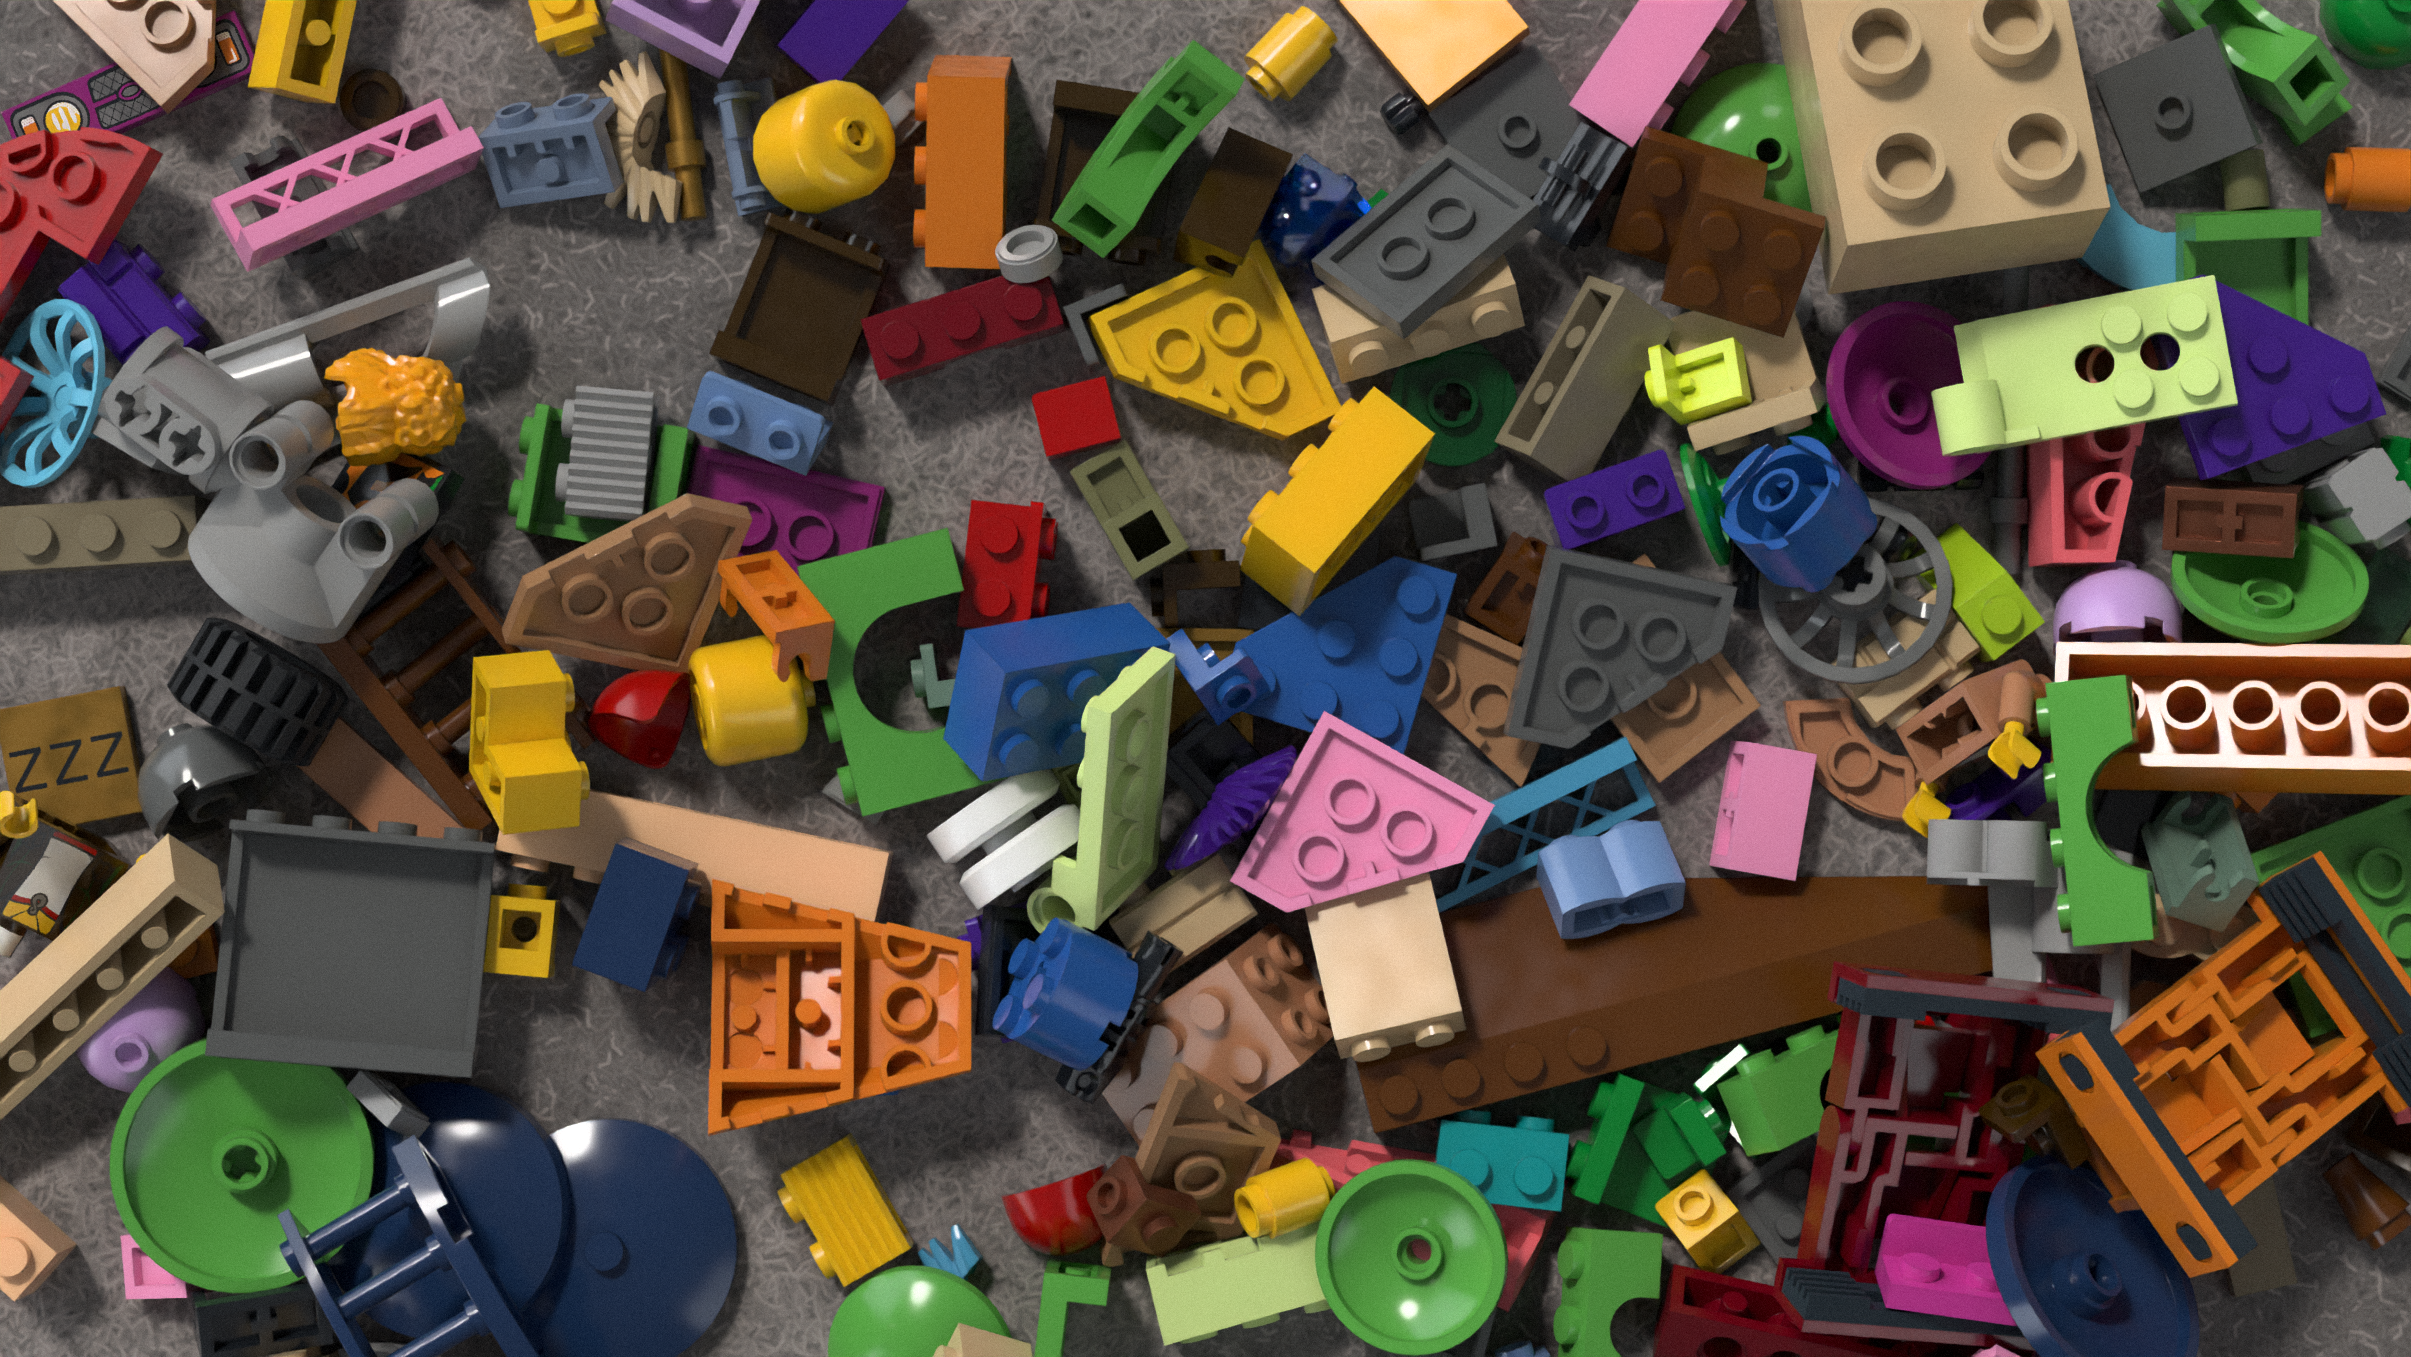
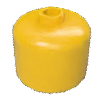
M829 80L812 85L778 100L761 116L753 135V160L761 182L775 200L793 211L818 214L872 194L888 178L895 160V133L888 113L872 93L856 83Z
M766 635L700 647L691 654L689 659L690 693L696 724L705 753L715 765L731 766L791 754L800 750L805 743L808 734L807 708L816 706L813 682L806 677L804 669L799 670L795 657L789 665L791 673L788 680L782 682L772 669L774 645Z

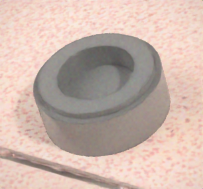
M1027 225L1009 232L1000 240L995 249V255L1003 277L1015 283H1029L1043 279L1057 270L1063 261V253L1057 234L1053 229L1042 225Z

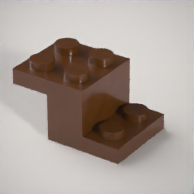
M1645 126L1609 231L1606 247L1666 264L1660 301L1784 338L1824 231L1826 217L1763 198L1768 169L1767 162Z

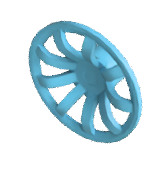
M54 299L43 303L32 311L17 327L2 354L4 358L32 374L34 378L30 386L42 391L41 397H22L11 416L28 415L40 417L23 424L12 432L6 441L4 439V430L0 435L1 475L12 484L27 488L42 487L57 479L78 456L87 438H99L91 433L98 413L103 390L113 381L111 378L105 377V348L101 330L94 315L84 305L69 299ZM61 316L54 333L56 352L47 337L46 326L48 320ZM78 321L84 327L89 338L79 342L72 350L70 335L73 326ZM29 338H31V344L36 354L48 369L50 375L35 369L19 358V354ZM91 356H93V373L87 372L82 366ZM68 433L76 434L73 441L69 438ZM35 438L27 449L26 471H23L15 464L16 454L22 446ZM52 441L54 448L61 457L51 466L42 470V453Z

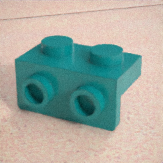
M1475 1110L1453 1113L1452 1121L1438 1119L1435 1163L1448 1167L1468 1179L1483 1193L1490 1204L1561 1212L1569 1134L1554 1133L1555 1120L1517 1116L1516 1128L1490 1125L1491 1112Z

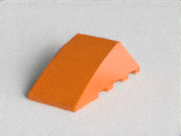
M712 879V998L708 1136L971 1072V942L887 922L882 924L855 917L854 913L834 908L825 910L793 902L792 898L769 892H765L764 895L736 888L732 883Z

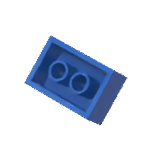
M1130 602L965 630L943 739L982 782L1081 763L1084 758L1086 733H1083L1081 730V719L1089 700L1093 696H1099L1117 680L1119 674L1126 666H1132L1152 646L1169 652L1171 643Z

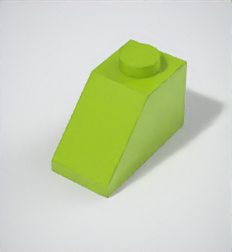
M1958 523L1953 524L1936 537L1949 562L1953 584L1951 609L1979 645L1981 651L1976 654V657L1981 663L1996 660L2045 623L2009 573ZM1921 548L1907 560L1926 553V550ZM1934 568L1916 576L1927 591L1937 590Z

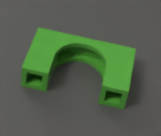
M948 528L796 566L799 578L835 620L826 679L832 704L820 706L829 743L842 741L848 766L836 769L846 806L858 803L862 817L1009 778L1005 777L982 782L943 739L946 725L922 731H909L883 723L864 706L854 683L853 661L857 645L866 629L877 618L901 606L964 590Z

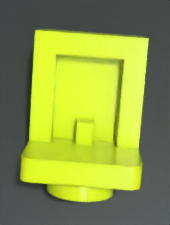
M1734 337L1677 355H1673L1662 344L1648 348L1651 370L1646 371L1644 377L1648 396L1656 408L1660 407L1680 425L1752 404L1743 345Z

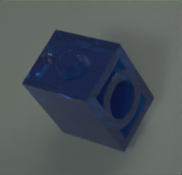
M1304 152L1283 177L1259 227L1258 233L1263 238V245L1274 250V258L1286 268L1289 266L1298 267L1318 283L1324 285L1325 283L1315 276L1311 260L1370 211L1372 207L1356 189L1358 184L1345 173L1342 175L1333 173L1330 168L1323 166Z

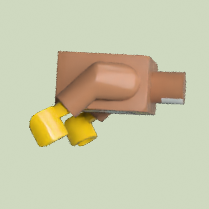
M2023 659L2014 661L1962 681L1895 729L1917 767L1914 783L1919 788V791L1909 801L1902 814L1907 825L1928 838V819L1949 818L1951 809L1936 799L1935 795L1946 790L1949 775L1989 757L2014 780L2017 778L2022 764L2031 769L2038 763L2041 751L2024 736L2038 727L2036 700L2037 698L2047 697L2045 683H2052L2047 676L2039 673L2035 674L2030 664Z

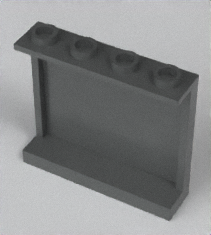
M248 809L246 821L230 819L229 830L232 831L224 903L225 913L223 914L212 1025L211 1029L207 1031L205 1056L473 1079L495 843L482 842L483 831L455 827H445L443 838L417 836L418 825L401 822L379 821L378 833L351 830L352 819L335 816L314 815L312 827L286 824L287 813Z

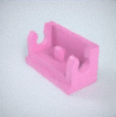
M1730 742L1709 866L1796 880L1817 754L1752 742Z

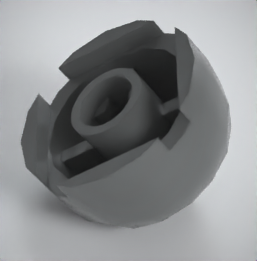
M185 723L168 729L157 739L158 746L150 752L140 769L137 797L143 815L158 840L161 834L164 837L170 834L182 843L202 839L224 828L225 826L216 817L222 815L242 800L246 799L249 809L259 806L269 794L273 779L262 759L253 748L214 726L201 725L192 727L191 724Z

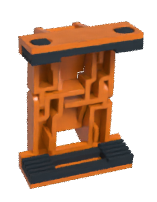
M2322 851L2270 876L2259 884L2247 898V902L2260 920L2174 983L2172 987L2146 1004L2114 1030L2110 1031L2104 1020L2100 1017L2060 1034L2035 1053L2071 1106L2069 1109L2093 1154L2087 1160L2112 1195L2108 1203L2115 1213L2142 1209L2189 1278L2229 1268L2257 1247L2258 1243L2232 1206L2277 1172L2280 1166L2301 1153L2375 1092L2380 1091L2395 1114L2405 1110L2408 1106L2409 1108L2411 1107V979ZM2298 970L2343 1033L2314 1049H2311L2272 992V990ZM2166 1072H2168V1074L2170 1075V1077H2171V1078H2174V1079L2170 1080V1078L2168 1077V1075L2166 1074Z

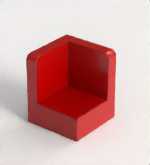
M1105 376L1039 392L1032 396V403L1048 461L1110 446L1122 441Z

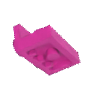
M1899 1214L1887 1216L1875 1267L1876 1279L1886 1308L2017 1326L2002 1298L1991 1268L1986 1241V1227Z

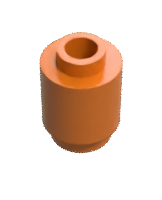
M2346 147L2343 153H2330L2324 175V193L2327 203L2340 204L2344 211L2407 212L2411 206V149Z

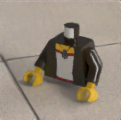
M10 791L0 792V955L7 958L12 957L28 930L54 941L128 871L126 869L129 866L115 845L109 840L39 807L37 799L32 798L29 802ZM145 854L141 855V856L136 860V863H137Z

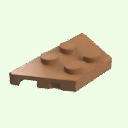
M1173 1062L1135 1157V1161L1146 1183L1192 1195L1202 1213L1200 1218L1182 1236L1180 1242L1170 1249L1168 1253L1187 1249L1192 1244L1201 1241L1213 1242L1240 1236L1244 1228L1240 1223L1235 1208V1191L1244 1187L1248 1178L1269 1170L1281 1141L1275 1121L1187 1065ZM1103 1237L1099 1247L1103 1266L1108 1267L1124 1264L1122 1253L1133 1250L1109 1244L1105 1237Z

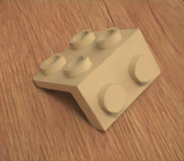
M1795 309L1784 338L1693 310L1671 318L1676 324L1668 339L1674 355L1734 337L1743 345L1752 404L1691 422L1687 426V430L1695 451L1712 446L1715 455H1721L1751 444L1752 441L1749 435L1751 433L1773 427L1776 436H1780L1813 424L1810 415L1817 413L1826 399Z

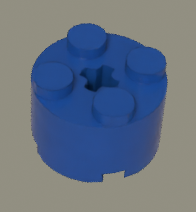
M1807 436L1788 437L1793 444L1774 450L1768 443L1749 454L1735 468L1723 487L1721 500L1726 504L1725 519L1720 516L1723 530L1768 580L1783 587H1802L1806 592L1811 593L1826 588L1833 581L1835 573L1845 566L1857 553L1863 542L1873 535L1877 527V517L1871 511L1870 502L1865 492L1823 443Z
M1057 917L1053 918L1035 942L1025 938L1014 950L1009 962L1008 972L1015 977L1008 995L1001 1001L995 1012L993 1028L1005 1034L1007 1038L1077 1071L1087 1069L1102 1056L1109 1046L1099 1040L1108 1023L1111 1022L1120 1027L1127 1015L1138 979V965L1136 962L1128 959L1133 954L1067 920Z

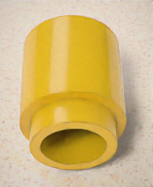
M1301 6L1293 15L1285 13L1244 56V60L1250 68L1245 74V78L1267 100L1273 101L1279 96L1286 101H1291L1332 57L1330 49L1338 42V39L1332 29L1316 13L1305 6Z
M1302 1158L1248 1178L1246 1185L1235 1191L1234 1203L1240 1223L1250 1237L1257 1238L1262 1235H1269L1270 1239L1321 1221L1328 1204L1335 1196V1188L1329 1173L1324 1167L1316 1166L1308 1158Z

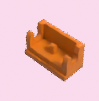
M777 550L719 560L717 572L722 577L720 604L730 617H734L739 608L737 605L738 600L774 645L771 664L777 677L782 682L788 680L791 673L789 670L790 662L798 655L804 663L805 675L811 682L827 679L835 620Z

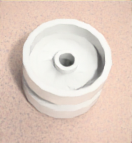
M1051 769L1010 776L926 836L944 863H956L982 846L988 856L965 871L959 883L977 911L1008 889L1012 888L1015 893L1053 867V860L1078 842L1080 811L1075 804H1063L1039 821L1032 813L1033 810L1057 793L1060 782Z

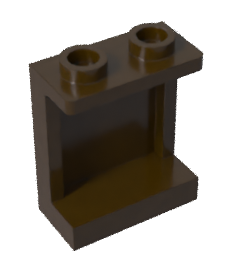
M1056 80L1053 98L1054 112L1037 218L1034 219V225L1046 226L1055 231L1063 255L1082 256L1083 246H1087L1053 222L1052 219L1088 161L1139 92ZM1174 165L1152 195L1135 227L1108 253V261L1131 266H1145L1146 256L1160 258Z
M790 208L786 209L783 217L768 212L763 223L766 227L725 330L724 332L718 330L709 354L723 363L833 407L864 332L860 319L870 317L890 265L886 259L878 256L881 246L871 240L850 232L845 233L842 241L819 232L822 225L821 221L802 212L793 211Z

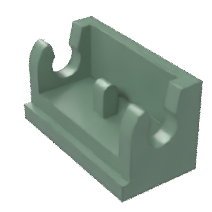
M2180 791L2170 798L2153 823L2146 822L2141 829L2161 901L2167 916L2223 933L2256 888L2259 879L2232 798L2216 793L2204 804V808L2199 815L2188 818L2183 817L2181 814L2185 809L2189 808L2191 796L2189 791Z

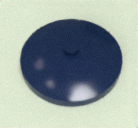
M429 1082L400 1089L429 1117L428 1121L431 1124L418 1140L441 1166L464 1215L475 1235L469 1237V1240L486 1270H496L522 1313L542 1294L551 1281L562 1259L569 1235L571 1219L569 1184L564 1165L554 1143L541 1124L526 1109L507 1096L487 1087L463 1082ZM366 1109L375 1145V1174L370 1198L395 1184L394 1176L400 1174L402 1170L392 1147L409 1137L387 1128L375 1115ZM408 1206L345 1243L328 1263L339 1285L347 1293L427 1245L425 1238L434 1233L421 1208L419 1207L413 1211ZM439 1268L366 1311L365 1314L388 1329L406 1336L418 1338L464 1311L463 1303L471 1298L453 1268L447 1272H443Z
M626 1118L591 1119L574 1123L549 1134L560 1155L569 1184L571 1198L569 1235L562 1259L551 1281L531 1306L522 1312L524 1322L520 1324L521 1328L536 1351L544 1347L550 1357L678 1356L699 1339L716 1319L728 1298L736 1275L739 1257L738 1226L732 1202L723 1182L710 1163L689 1143L670 1131L643 1121Z
M2049 1154L2044 1158L2035 1155L2008 1171L1999 1180L1991 1194L1986 1215V1241L1991 1268L2011 1316L2028 1342L2041 1357L2197 1356L2200 1334L2199 1315L2189 1276L2166 1246L2142 1209L2115 1213L2108 1203L2112 1195L2088 1160H2085L2075 1169L2071 1170Z

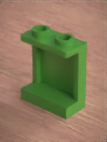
M2284 208L2175 213L2176 282L2188 280L2202 274L2206 276L2215 275L2216 281L2308 325V237L2321 236V210Z
M537 403L534 417L525 416L520 432L519 453L527 455L524 479L514 480L509 497L508 515L509 517L517 518L515 529L528 534L589 543L629 523L625 521L579 518L565 514L566 502L556 501V476L560 463H570L569 455L572 438L562 437L563 409ZM667 424L657 426L652 490L648 513L685 495L695 432L692 430Z
M1055 1259L1048 1260L1044 1272L1034 1357H1063L1069 1302L1106 1306L1112 1267Z

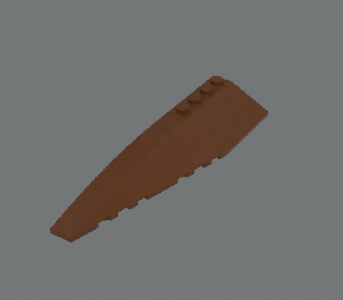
M1927 876L1796 877L1795 881L1777 877L1684 878L1686 886L1682 909L1656 920L1633 924L1621 923L1605 932L1577 939L1560 938L1541 887L1440 912L1439 916L1466 1030L1455 1032L1452 1040L1437 1046L1420 1047L1416 1045V1042L1391 1047V1052L1380 1059L1366 1062L1355 1061L1374 1133L1841 1012L1843 1011L1842 1005L1827 1000L1834 961L1965 975H1976L1991 971L1992 955L1988 887L1980 885L1927 884Z

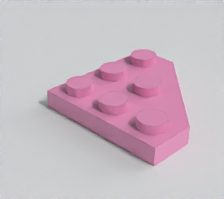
M1324 711L1230 882L1287 913L1462 863L1495 805Z

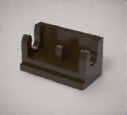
M1228 127L1178 230L1173 260L1182 264L1187 262L1221 277L1232 278L1238 267L1237 265L1242 266L1247 257L1249 248L1279 185L1288 171L1293 154Z

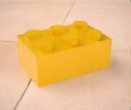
M1375 386L1360 403L1350 398L1342 405L1328 425V429L1332 433L1319 449L1312 443L1309 444L1290 467L1288 475L1292 479L1279 495L1273 490H1269L1256 504L1247 519L1252 525L1241 540V543L1246 546L1240 570L1299 617L1417 481L1435 435L1434 432Z

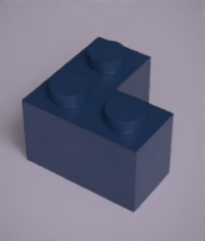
M625 837L615 843L572 965L646 992L660 979L667 980L671 971L677 972L690 936L680 932L685 919H690L702 889V883L693 880L698 863L629 837Z

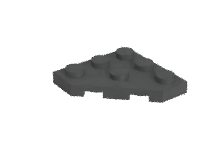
M1547 545L1503 733L1513 738L1567 749L1572 748L1591 735L1590 732L1620 712L1624 714L1668 686L1666 682L1697 662L1702 664L1722 651L1737 587L1719 581Z

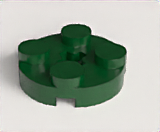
M1476 342L1402 365L1396 372L1389 391V398L1435 433L1425 462L1441 467L1471 465L1492 454L1498 447V444L1494 441L1517 402L1515 385L1508 371L1504 369L1502 363L1489 350ZM1450 385L1459 387L1460 397L1470 399L1471 406L1469 411H1460L1457 421L1445 420L1444 410L1434 407V397L1444 396L1447 386Z

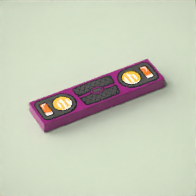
M235 10L216 18L214 70L171 112L250 77L255 50L241 17ZM115 62L1 112L12 139L41 130L56 133L81 130V127L109 130L122 134L167 114Z

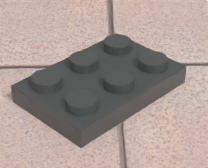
M1447 144L1314 257L1311 262L1315 276L1404 340L1541 222L1539 207L1533 200L1450 144Z

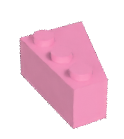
M1639 0L1569 105L1633 148L1639 137L1643 134L1645 126L1657 130L1662 128L1675 109L1664 102L1678 81L1690 87L1711 56L1702 50L1701 46L1714 27L1726 34L1747 1Z

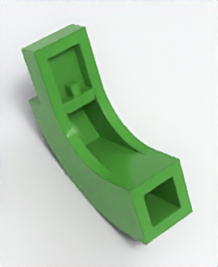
M2161 0L2156 5L2182 36L2210 24H2216L2243 93L2268 110L2302 126H2306L2350 82L2318 36L2286 24L2267 11L2256 0Z
M1192 40L1175 59L1171 56L1122 114L1074 182L1052 221L1104 258L1135 227L1149 200L1168 171L1194 138L1236 96L1245 78L1195 40Z

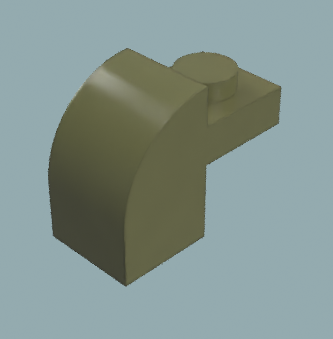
M1125 439L1070 470L1073 479L1133 581L1189 550L1182 534L1158 493L1155 492Z

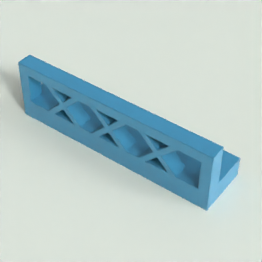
M1620 737L1523 785L1521 788L1519 787L1490 801L1495 806L1471 847L1468 857L1462 862L1465 863L1457 889L1436 899L1438 912L1440 913L1537 865L1538 852L1546 848L1555 839L1532 832L1539 809L1555 800L1579 807L1571 833L1567 834L1579 837L1596 836L1612 828L1614 825L1656 806L1634 762L1637 758L1627 737ZM1622 768L1637 800L1616 811L1590 804L1589 802L1597 779ZM1586 785L1582 800L1566 796ZM1587 810L1604 816L1581 827ZM1530 813L1524 829L1509 824ZM1498 828L1522 835L1514 861L1500 868L1475 860L1482 836ZM1529 838L1547 844L1524 856ZM1472 866L1490 872L1467 884Z

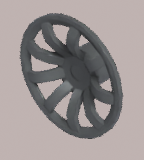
M1868 497L1871 511L1877 516L1885 517L1871 543L1869 545L1862 544L1853 558L1835 573L1833 581L1826 588L1810 593L1806 592L1802 587L1774 586V583L1760 572L1758 582L1759 607L1765 628L1776 647L1793 664L1810 675L1829 682L1851 685L1876 683L1897 676L1917 664L1933 648L1945 628L1951 610L1953 588L1949 562L1941 544L1930 529L1909 511L1890 502ZM1900 525L1914 535L1926 550V553L1918 557L1898 563H1886L1882 558ZM1934 568L1937 584L1936 604H1928L1904 595L1893 587L1894 581L1912 578ZM1818 598L1820 605L1814 614L1801 628L1791 636H1788L1779 620L1775 603H1797ZM1886 606L1910 617L1929 622L1921 636L1906 651L1894 635L1882 612ZM1833 617L1841 620L1836 666L1818 660L1802 650L1819 635ZM1867 621L1880 645L1891 660L1874 666L1853 668L1858 622Z

